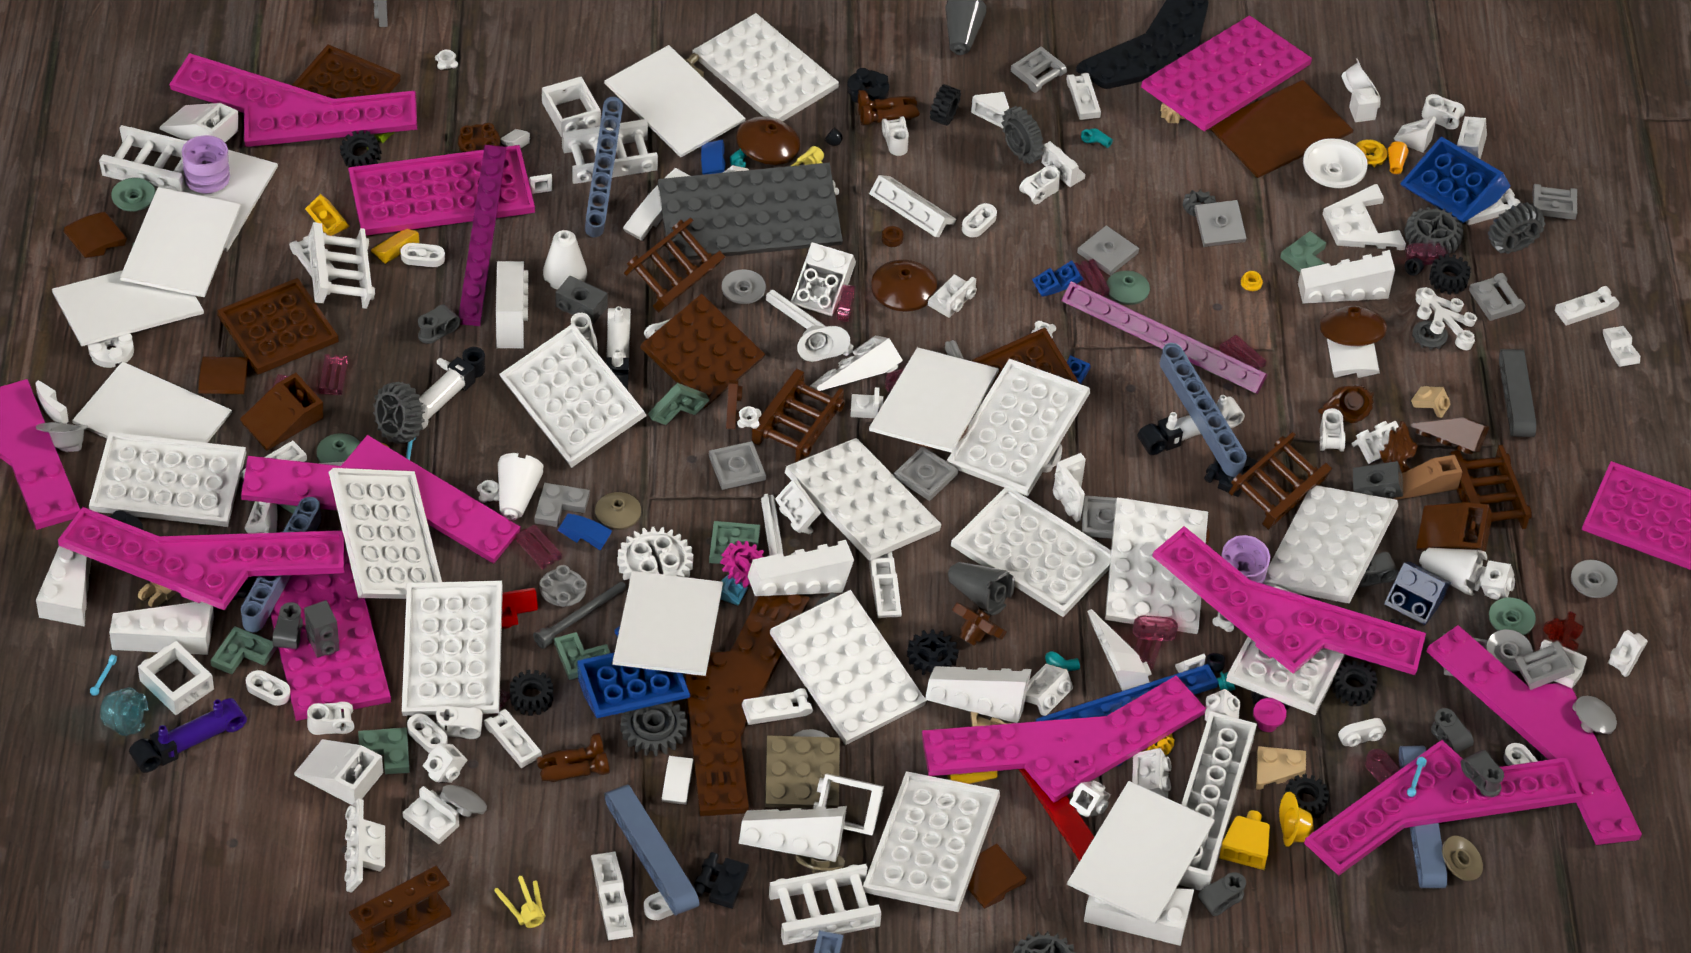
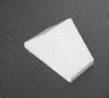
M1005 93L975 95L972 99L971 113L1001 128L1004 127L1001 124L1004 121L1002 116L1005 115L1004 111L1009 109Z
M1435 116L1403 125L1394 137V140L1403 142L1407 147L1424 153L1433 137L1436 123Z

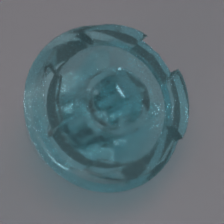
M131 687L108 693L103 699L100 709L103 724L122 736L137 734L145 725V723L141 722L144 710L148 711L146 697Z

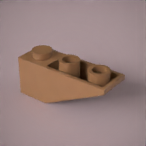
M1450 455L1433 458L1402 473L1403 497L1393 499L1399 500L1458 489L1462 470L1456 456Z

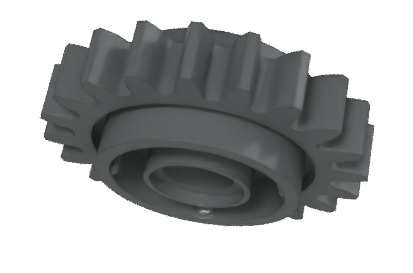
M1014 106L1004 111L1005 115L1002 116L1004 121L1001 122L1004 126L1002 131L1005 133L1007 145L1014 155H1017L1020 161L1023 160L1024 164H1031L1041 159V155L1044 154L1042 151L1044 148L1042 144L1043 138L1039 126L1032 118V115H1028L1027 110H1022L1021 106Z
M672 702L628 711L625 712V715H621L620 732H622V739L628 740V747L635 745V752L644 749L646 756L649 754V751H653L654 755L657 756L659 750H662L666 755L668 747L676 750V743L682 744L683 737L686 736L687 720L685 719V712H680L679 704L672 707Z

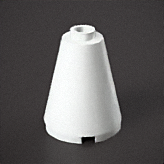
M562 230L554 235L543 268L544 280H547L554 289H559L569 276H573L585 282L587 277V268L576 237L571 231Z
M509 453L499 458L500 513L508 520H516L522 517L543 475V464L531 456L526 455L524 459L518 457L519 453Z
M1428 548L1421 553L1419 563L1422 564L1423 569L1451 582V586L1463 593L1473 596L1475 594L1472 591H1478L1480 588V576L1486 570V567L1482 566L1483 559L1487 560V554L1484 551L1472 549Z

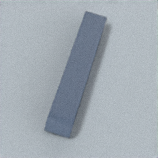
M609 97L603 104L585 221V232L590 237L601 236L605 227L623 103L617 97ZM608 146L611 149H604L603 147ZM605 165L608 168H601L600 166ZM597 184H603L605 187H599ZM594 203H600L602 206H595ZM597 222L600 225H592L591 223Z
M1176 343L1166 344L1163 347L1159 364L1223 471L1231 477H1236L1239 473L1243 472L1247 458L1246 452L1183 349Z
M314 497L303 498L283 532L316 531L321 523V510L318 499ZM291 575L258 576L241 606L242 623L246 631L257 632L263 628Z
M1400 746V769L1426 751V747ZM1439 823L1410 827L1419 887L1446 888L1447 871L1442 854Z
M627 784L606 792L604 796L608 809L672 913L676 916L698 907L699 899L695 889L632 788Z

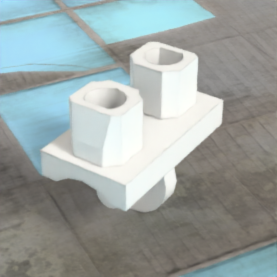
M1629 630L1625 631L1616 648L1611 651L1608 663L1619 669L1624 677L1629 676L1648 642L1647 639L1639 633L1633 634Z

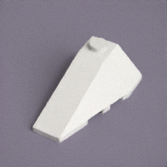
M875 335L853 351L854 356L841 360L838 363L839 368L837 370L832 369L826 372L810 387L821 391L885 372L891 373L898 368L897 364L903 360L889 338Z
M1092 609L1088 610L1091 624L1121 690L1125 691L1150 683L1148 676L1152 674L1147 662L1142 663L1139 655Z

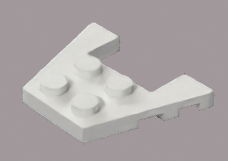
M1374 184L1324 208L1323 217L1337 246L1365 247V245H1376L1378 249H1386V246L1397 247V250H1405L1406 243L1400 230L1378 233L1365 207L1383 203L1384 197L1378 184Z

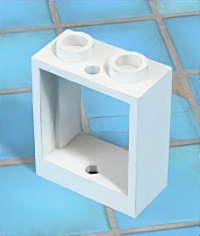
M582 77L542 88V104L561 137L562 132L600 126L601 110ZM580 99L587 112L563 119L555 105Z
M177 641L163 647L160 652L150 659L144 660L138 666L140 681L175 715L214 690L212 674ZM178 659L195 677L172 692L155 674Z
M828 773L825 774V778H820L817 792H820L821 796L819 802L814 803L813 809L826 807L831 781L872 791L865 825L844 821L843 829L873 835L884 786Z

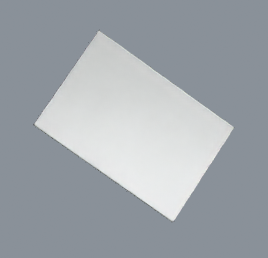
M670 45L613 75L604 82L642 120L646 119L648 126L680 157L685 156L745 121V117Z
M228 150L230 180L223 189L213 193H198L191 190L184 180L185 193L241 204L223 251L229 250L278 167L277 163Z
M158 187L122 271L120 280L205 297L241 204Z
M122 271L52 289L81 346L204 314V310L195 295L120 280Z
M917 347L870 425L869 431L952 453L997 376L999 368Z
M122 362L72 421L76 425H88L87 430L105 438H108L109 432L208 443L231 415L232 410Z
M632 571L613 665L706 676L723 582Z
M1128 781L1068 880L1067 885L1155 925L1215 820Z

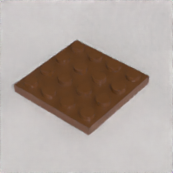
M328 44L292 86L337 99L390 93L401 79L400 74Z
M298 278L217 310L218 317L244 356L248 358V362L257 375L339 342L337 333Z
M700 294L640 346L676 383L707 394L710 400L703 407L704 409L728 389L729 380H739L765 356V353L703 294Z
M1042 328L971 360L972 362L999 368V372L984 399L1009 359L1080 384L1046 328Z

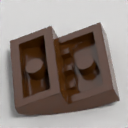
M106 212L83 217L64 227L63 230L85 258L102 256L105 254L106 248L124 246L127 240Z
M203 356L198 393L244 394L248 358Z
M995 844L979 853L967 889L985 909L1003 900L1007 892L1025 884L1027 877L1000 846Z

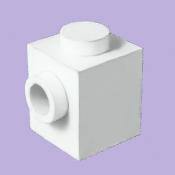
M1373 87L1354 89L1352 91L1349 108L1354 121L1362 122L1376 119L1377 109L1380 108V98L1375 94Z

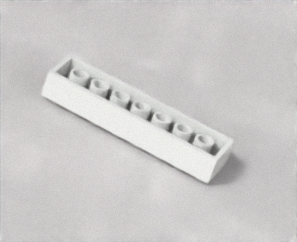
M1212 711L1209 713L1181 805L1210 817L1215 822L1179 885L1201 891L1205 886L1211 884L1221 845L1252 747L1257 723Z

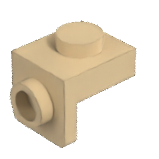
M1420 387L1411 400L1414 408H1433L1437 418H1442L1450 406V400L1444 387Z

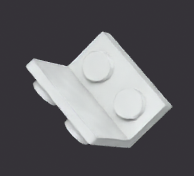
M1081 453L1057 462L1053 487L1055 498L1061 501L1066 513L1072 516L1076 522L1081 521L1085 496L1081 487L1086 459Z

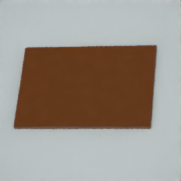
M1304 80L1239 109L1209 128L1257 178L1303 157L1307 148L1319 140L1341 139L1353 133V129Z

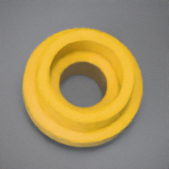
M1248 271L1241 278V286L1248 291H1257L1262 287L1263 280L1256 271Z

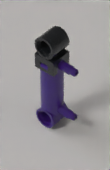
M228 698L223 701L217 699L214 701L213 711L170 731L167 730L165 725H161L159 731L150 734V739L143 738L134 742L129 749V754L141 772L148 773L155 770L160 764L164 766L177 760L178 753L224 731H238L246 724L247 717L235 699Z

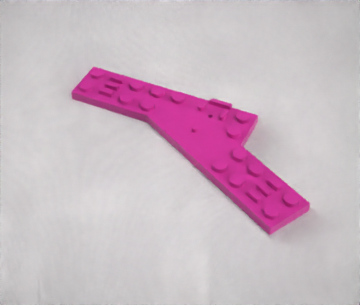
M82 507L58 539L59 546L181 593L182 597L194 602L201 603L202 601L222 610L226 609L248 576L344 573L345 539L343 531L157 536Z
M1185 526L1153 552L1152 557L1251 638L1255 642V646L1270 659L1272 657L1275 658L1293 674L1323 648L1415 675L1417 672L1426 636L1424 632L1249 580Z
M1174 676L1107 716L922 730L928 775L938 776L1025 769L1053 802H1056L1073 792L1080 783L1092 781L1204 715L1206 708L1177 676Z

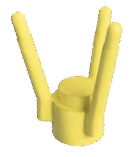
M812 146L806 153L797 158V161L791 166H798L802 163L804 165L822 163L824 153L819 147Z
M518 877L527 902L522 905L521 913H519L499 888L494 889L499 898L515 915L520 925L525 924L527 928H534L543 923L546 915L542 908L540 891L536 880L533 881L535 904V902H532L523 877Z

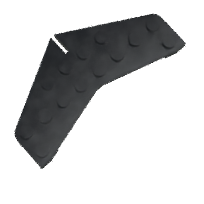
M1166 0L1145 34L1083 60L1077 65L1076 72L1079 74L1089 73L1091 81L1104 89L1142 82L1199 46L1209 1Z

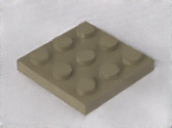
M767 736L765 807L813 808L814 803L819 802L821 793L817 792L820 778H825L827 773L839 776L840 738ZM831 781L826 809L839 807V783Z

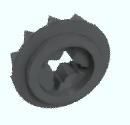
M1201 189L1198 192L1191 190L1190 194H1185L1183 208L1188 214L1196 217L1195 205H1200V202H1204V204L1217 202L1215 196H1210L1209 191L1204 193Z
M1422 321L1413 328L1412 337H1414L1415 343L1420 344L1421 348L1429 347L1430 351L1433 347L1440 349L1442 345L1446 344L1448 338L1447 330L1444 328L1441 334L1433 333L1430 330L1433 321Z

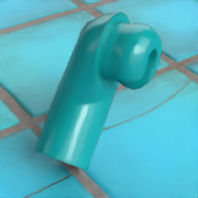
M1084 129L1081 132V139L1086 143H1100L1109 148L1113 142L1112 138L1098 129Z
M738 149L730 156L731 166L745 168L746 162H743V159L747 155L741 149Z
M1050 651L1045 655L1046 663L1049 665L1067 669L1068 672L1080 669L1078 658L1066 660L1054 651Z

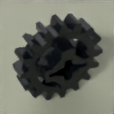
M931 629L930 634H927L923 630L921 637L915 634L913 641H909L907 648L909 665L914 664V671L921 669L922 675H925L927 672H930L931 675L935 666H956L959 649H956L957 642H951V635L944 637L943 631L935 634L934 629Z

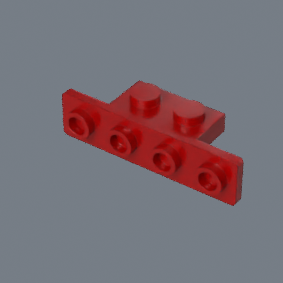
M535 588L503 592L502 629L518 625V613L538 610Z

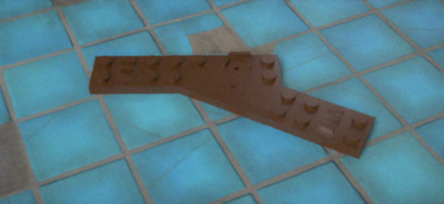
M802 594L759 596L731 651L711 652L706 676L684 673L685 682L690 693V697L687 698L700 817L745 814L749 810L741 746V736L748 722L742 702L745 699L757 698L763 695L783 655V652L770 635L771 628L802 614L809 605L810 597Z

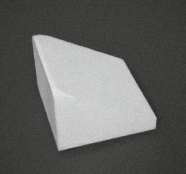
M515 129L500 138V142L506 147L520 145V148L530 143V134L527 131Z
M552 174L530 177L531 193L552 191Z
M1205 654L1175 664V667L1181 673L1203 666L1206 656Z

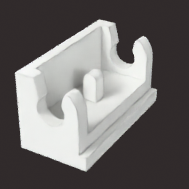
M1465 116L1457 146L1481 159L1487 137L1486 118Z

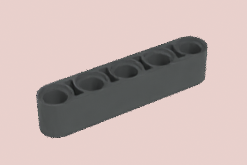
M1500 349L1499 367L1511 437H1535L1536 418L1524 349Z

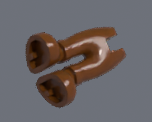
M865 90L858 91V113L861 125H870L873 122L882 123V119L895 120L904 116L905 120H911L920 115L915 96H897L881 100L874 99L872 101Z
M595 733L590 737V744L586 748L558 750L536 759L538 768L542 769L540 772L542 781L557 782L573 777L588 776L591 773H598L599 775L610 773L600 733Z

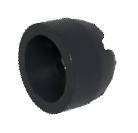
M834 127L824 141L831 146H838L843 139L842 133Z
M1413 257L1405 262V270L1411 276L1420 274L1424 269L1423 261L1417 257Z
M1211 653L1206 657V664L1209 665L1213 673L1214 671L1220 673L1225 666V657L1219 653Z

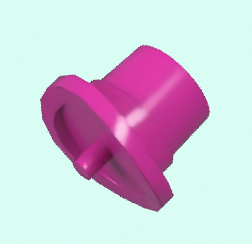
M1264 698L1256 703L1253 709V716L1262 731L1273 732L1284 723L1287 711L1281 701L1274 698Z

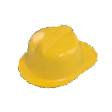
M1286 792L1280 803L1279 818L1284 845L1289 847L1293 842H1305V838L1314 832L1312 815L1298 807L1297 799L1292 792Z

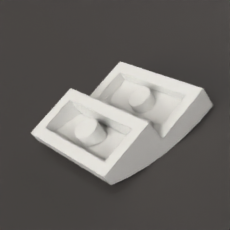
M1327 339L1334 378L1357 373L1358 378L1380 373L1374 343L1364 346H1348Z

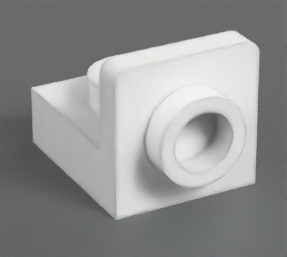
M875 387L874 395L852 394L851 417H876L878 409H881L883 405V396H879V388Z

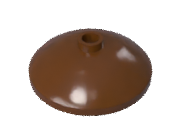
M772 117L748 119L740 125L736 135L737 144L743 153L751 159L764 164L778 165L787 163L796 157L800 148V140L796 132L785 122Z
M894 260L883 264L875 271L871 281V289L877 301L885 307L896 311L908 312L919 310L928 305V299L937 292V281L932 271L921 263L912 260Z
M1346 306L1327 313L1321 319L1320 330L1327 339L1335 343L1348 346H1364L1380 341L1386 335L1387 324L1379 314L1372 310L1359 306Z

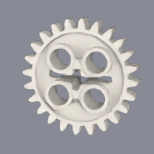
M652 527L651 532H647L645 528H642V534L634 531V538L627 536L626 543H621V549H618L617 557L619 573H623V579H629L630 583L632 571L659 574L657 564H659V571L663 575L689 577L690 570L693 569L692 547L687 546V540L681 541V534L673 536V530L664 533V527H662L659 532H656L655 528Z

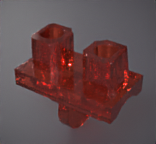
M1570 611L1566 619L1559 620L1554 618L1544 624L1543 630L1550 640H1553V642L1558 640L1562 647L1576 652L1578 650L1579 644L1571 640L1570 637L1575 640L1580 637L1584 626L1574 621L1575 613Z

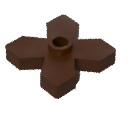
M956 602L952 611L966 619L960 629L962 632L959 636L974 646L978 641L982 640L985 633L994 635L999 639H1003L1007 633L1006 630L989 621L990 616L980 609L976 612L972 608Z

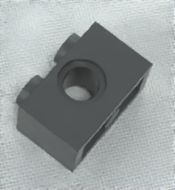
M569 276L556 291V307L572 315L585 313L590 317L591 323L594 324L608 308V293L573 276Z
M1398 461L1353 468L1354 492L1390 499L1403 497V475Z
M327 600L305 607L306 634L316 657L330 655L339 651L337 620Z

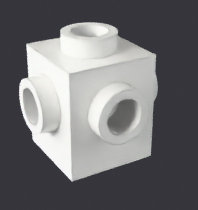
M1488 561L1485 573H1481L1479 580L1485 596L1496 600L1508 598L1509 592L1513 591L1515 586L1514 572L1511 564Z
M1224 689L1206 697L1204 720H1208L1210 711L1239 719L1240 701L1229 691Z
M438 743L435 749L429 753L423 767L429 772V777L435 782L452 783L459 776L460 770L467 762V759L453 744Z
M1097 781L1082 782L1075 788L1069 804L1077 808V812L1085 817L1097 816L1104 813L1109 805L1107 800L1111 794L1106 792L1105 786Z

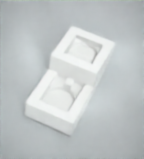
M1624 326L1603 329L1606 344L1619 367L1640 363L1641 356L1632 346V336Z
M38 380L35 384L38 400L43 410L53 421L67 424L69 421L66 406L57 401L55 390Z
M669 756L662 802L687 804L693 766L692 758Z

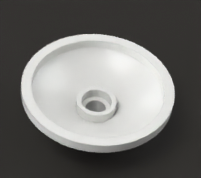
M1341 139L1319 140L1307 148L1303 158V166L1306 173L1317 183L1331 188H1345L1357 184L1364 178L1368 166L1365 154L1356 145Z

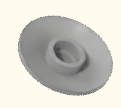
M735 270L727 274L722 281V292L725 297L739 304H750L758 301L763 297L766 290V284L762 276L751 270Z
M1598 560L1581 561L1574 566L1571 573L1573 586L1583 595L1592 598H1602L1612 594L1618 582L1615 571L1606 563Z
M1509 629L1493 633L1486 644V650L1511 672L1520 671L1515 664L1514 657L1519 655L1523 657L1533 653L1529 640L1521 633Z

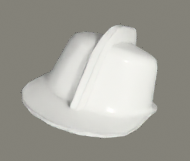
M1356 58L1357 63L1342 74L1346 88L1352 93L1354 89L1373 87L1375 94L1380 98L1378 91L1362 70Z
M811 326L799 339L797 351L801 358L810 362L836 357L848 349L850 336L841 327Z

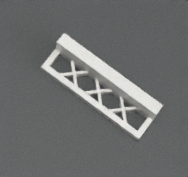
M879 175L869 193L934 237H940L945 225H954L957 220L891 176Z

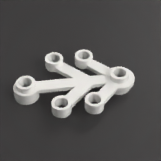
M1419 288L1416 292V302L1420 305L1417 316L1424 320L1429 319L1432 308L1435 312L1430 330L1433 333L1441 334L1445 328V324L1442 322L1444 321L1457 335L1455 340L1456 346L1462 350H1470L1475 342L1474 334L1468 330H1463L1454 320L1472 327L1477 320L1476 315L1470 312H1466L1464 315L1459 314L1458 312L1461 311L1464 303L1458 298H1453L1449 301L1436 296L1435 292L1430 288Z

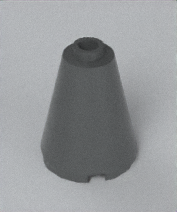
M947 0L945 11L949 47L957 55L968 53L986 16L987 6L982 0Z
M957 562L948 571L949 582L984 612L991 615L999 614L1006 607L1004 601L1007 597L1011 598L1015 585L1013 575L1009 574L1010 572L1006 570Z

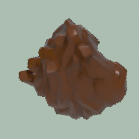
M1361 385L1339 387L1332 393L1333 396L1323 405V408L1318 409V412L1322 418L1325 410L1337 409L1343 415V422L1357 423L1370 414L1374 403V393L1369 392Z
M1400 421L1396 431L1392 429L1389 432V442L1384 445L1385 449L1379 450L1384 463L1398 461L1401 472L1404 473L1410 470L1406 460L1415 455L1418 445L1411 439L1405 422Z

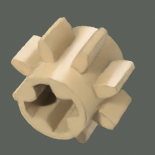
M1162 103L1160 110L1162 111L1161 118H1165L1168 123L1178 124L1180 118L1185 119Z

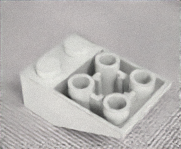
M222 103L185 105L160 126V130L186 141L196 136L209 135L226 142L238 132V110Z
M812 242L791 302L796 306L832 316L855 267L856 261L853 254Z
M322 739L294 775L353 805L358 798L362 799L383 774L382 756L362 745Z

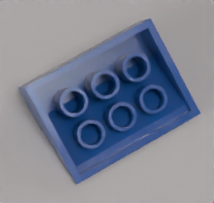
M1442 136L1400 183L1402 187L1437 208L1445 209L1446 213L1452 212V216L1457 217L1462 223L1498 202L1510 188V184L1503 172Z
M614 653L577 661L578 681L596 719L690 697L682 673L613 665Z

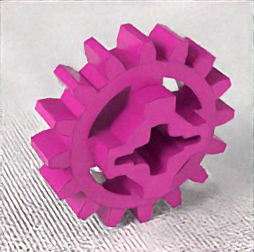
M738 540L735 544L730 543L721 555L723 558L720 563L725 565L722 570L723 572H729L728 579H736V585L741 582L743 587L746 588L750 584L748 573L753 559L762 558L764 553L763 550H756V544L751 547L748 541H745L742 545Z

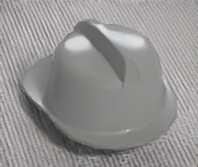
M58 422L36 425V429L49 432L53 445L64 452L80 451L83 443L84 429L89 427L88 425H72Z

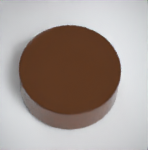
M896 226L886 227L882 231V242L888 247H897L902 244L904 233Z

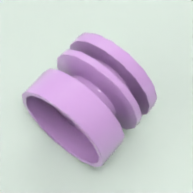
M209 135L196 136L183 145L184 180L191 190L198 193H213L223 189L229 183L228 148L222 139Z
M1247 535L1236 536L1228 540L1223 547L1221 557L1249 580L1264 584L1270 562L1269 549L1256 537Z

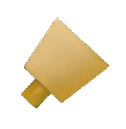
M1251 810L1248 812L1247 818L1242 816L1235 817L1222 842L1220 859L1261 870L1265 869L1268 856L1270 825L1261 822L1262 814L1260 812Z

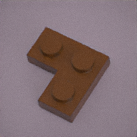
M729 380L726 429H735L737 421L740 420V410H737V401H742L743 386H738L739 380Z

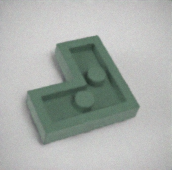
M1309 231L1281 252L1280 258L1298 272L1304 268L1323 265L1325 263L1317 258L1316 255L1325 249L1326 242Z
M677 383L656 403L648 415L651 420L667 425L680 410L696 415L710 399L703 392Z
M714 521L709 563L721 564L720 561L723 558L721 555L730 543L735 544L738 540L742 545L745 541H748L751 547L756 544V549H758L760 525Z
M234 626L210 660L211 666L229 674L234 673L243 658L265 666L277 647H273V641Z
M577 632L554 638V645L569 680L578 678V660L610 653L607 644L584 650Z
M407 728L358 731L359 745L379 755H384L385 774L410 773Z

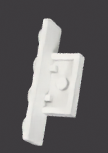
M359 798L352 806L350 805L347 808L345 814L347 820V830L345 833V839L347 840V850L345 853L347 870L344 879L346 881V891L351 893L363 880V867L379 872L385 867V826L363 819L364 800Z

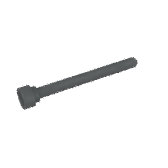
M619 582L551 628H540L533 633L536 644L540 648L545 649L553 643L557 634L626 589V584Z

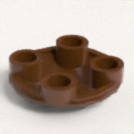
M492 123L472 126L465 125L460 129L458 146L462 152L484 150L485 145H500V136Z

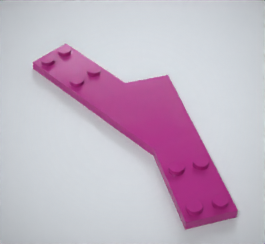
M189 53L169 84L173 91L211 103H222L244 113V142L246 147L346 137L348 134L353 136L352 132L354 131L359 134V130H363L364 134L366 131L370 132V134L417 130L415 91L333 99Z
M28 379L0 387V459L12 467L35 528L38 530L74 519L80 508L49 432L36 429V425L45 423Z
M368 435L341 466L248 456L241 500L298 506L303 498L314 497L318 499L320 509L337 510L329 471L332 468L415 471L428 525L494 564L520 532V526Z
M1459 625L1428 646L1426 652L1548 760L1568 758L1583 795L1581 802L1576 803L1596 845L1640 839L1642 833L1594 733H1587L1582 729V722L1573 710L1572 706L1577 697L1572 688L1560 683L1545 684L1530 690L1529 686Z
M1441 740L1306 837L1304 844L1339 876L1403 828L1581 802L1583 795L1568 758L1564 757L1500 767L1504 772V779L1500 783V794L1495 797L1484 796L1476 785L1463 773L1461 768V760L1463 758ZM1424 757L1427 763L1425 767H1422L1415 788L1416 795L1410 797L1407 795V790L1411 787L1418 767L1416 764L1417 759Z

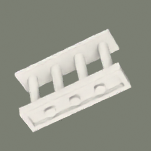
M646 119L620 123L616 148L618 159L614 161L612 178L656 171L658 169L657 152L648 154L644 140H648V124ZM600 126L562 132L563 152H572L576 165L572 166L573 184L592 181L594 163L585 164L581 151L594 149L596 156ZM635 142L639 155L627 157L623 144ZM605 165L600 166L601 168H608Z
M121 125L122 145L114 157L102 155L99 160L102 176L118 180L142 178L152 183L156 189L160 187L184 192L182 148L187 141ZM131 146L142 148L133 162L123 159ZM151 150L162 153L154 166L143 164ZM171 155L181 157L174 171L163 169Z
M313 222L308 235L315 303H324L326 296L330 295V293L360 296L362 308L367 309L370 300L374 299L375 288L371 285L367 251L369 239L366 238L365 229L360 228L357 239L329 236L323 233L322 223ZM324 245L356 248V255L330 252L328 249H325ZM326 261L354 263L358 265V271L330 268ZM328 277L359 280L360 287L331 284L328 281Z
M850 865L833 871L789 879L781 878L770 882L769 898L770 900L780 898L786 918V923H782L781 928L783 945L817 939L819 930L843 934L879 927L881 922L879 904L868 905L862 882H865L867 877V865ZM852 884L859 908L846 911L844 910L838 887ZM828 889L835 913L820 915L814 892ZM804 894L811 918L797 920L789 896Z

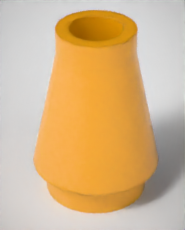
M1392 142L1387 149L1390 172L1392 174L1402 173L1409 150L1403 142Z

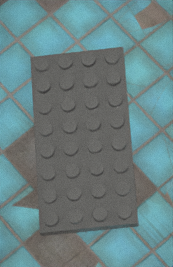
M830 162L658 179L665 236L674 231L672 227L680 220L685 222L691 217L694 221L687 227V230L708 254L714 255L719 250L724 256L803 249L810 248L812 242L823 246L842 245L843 240ZM680 234L672 240L688 260L701 259ZM668 250L669 262L678 261Z

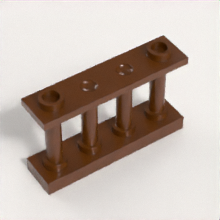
M691 217L685 222L680 220L672 227L673 232L640 258L636 255L627 263L629 267L624 274L627 276L636 270L656 293L658 301L653 307L658 313L714 269L725 258L720 250L714 255L708 254L687 230V227L694 221ZM679 234L702 259L700 267L693 265L672 241ZM665 246L685 268L688 275L685 279L678 277L657 253L661 248ZM651 258L671 281L673 288L670 291L663 289L642 265L646 260Z
M796 368L759 418V427L756 429L752 428L753 443L760 446L764 439L771 438L795 449V462L808 457L813 444L837 411L841 412L845 404L843 399L844 389L839 388L833 397L807 386L804 382V371ZM803 393L828 405L821 412L795 400V397ZM793 408L817 420L812 426H808L784 415L786 409ZM782 423L806 435L801 441H797L773 430L775 424Z
M1294 432L1287 437H1280L1274 444L1275 448L1245 474L1239 473L1231 482L1233 484L1229 491L1231 496L1239 489H1242L1265 511L1266 518L1262 525L1268 530L1298 505L1310 489L1324 482L1332 470L1327 463L1320 468L1314 467L1290 445L1296 436ZM1284 451L1308 473L1307 476L1309 478L1305 481L1303 479L1300 480L1276 457ZM1270 464L1294 486V491L1292 493L1285 492L1262 469ZM1254 476L1257 477L1280 499V503L1277 506L1271 505L1247 482Z
M1498 445L1496 457L1470 461L1462 458L1460 450L1451 451L1450 455L1456 456L1462 470L1459 487L1456 489L1461 503L1491 504L1511 501L1514 510L1492 512L1491 522L1518 518L1521 528L1526 529L1528 521L1532 517L1531 508L1525 502L1511 467L1510 455L1506 453L1504 446ZM1497 466L1501 474L1473 478L1469 476L1468 470ZM1504 483L1507 492L1480 496L1476 494L1474 487Z
M437 865L349 911V915L361 932H363L361 935L351 939L352 946L357 953H384L451 917V910L438 894L439 891L450 886V883Z

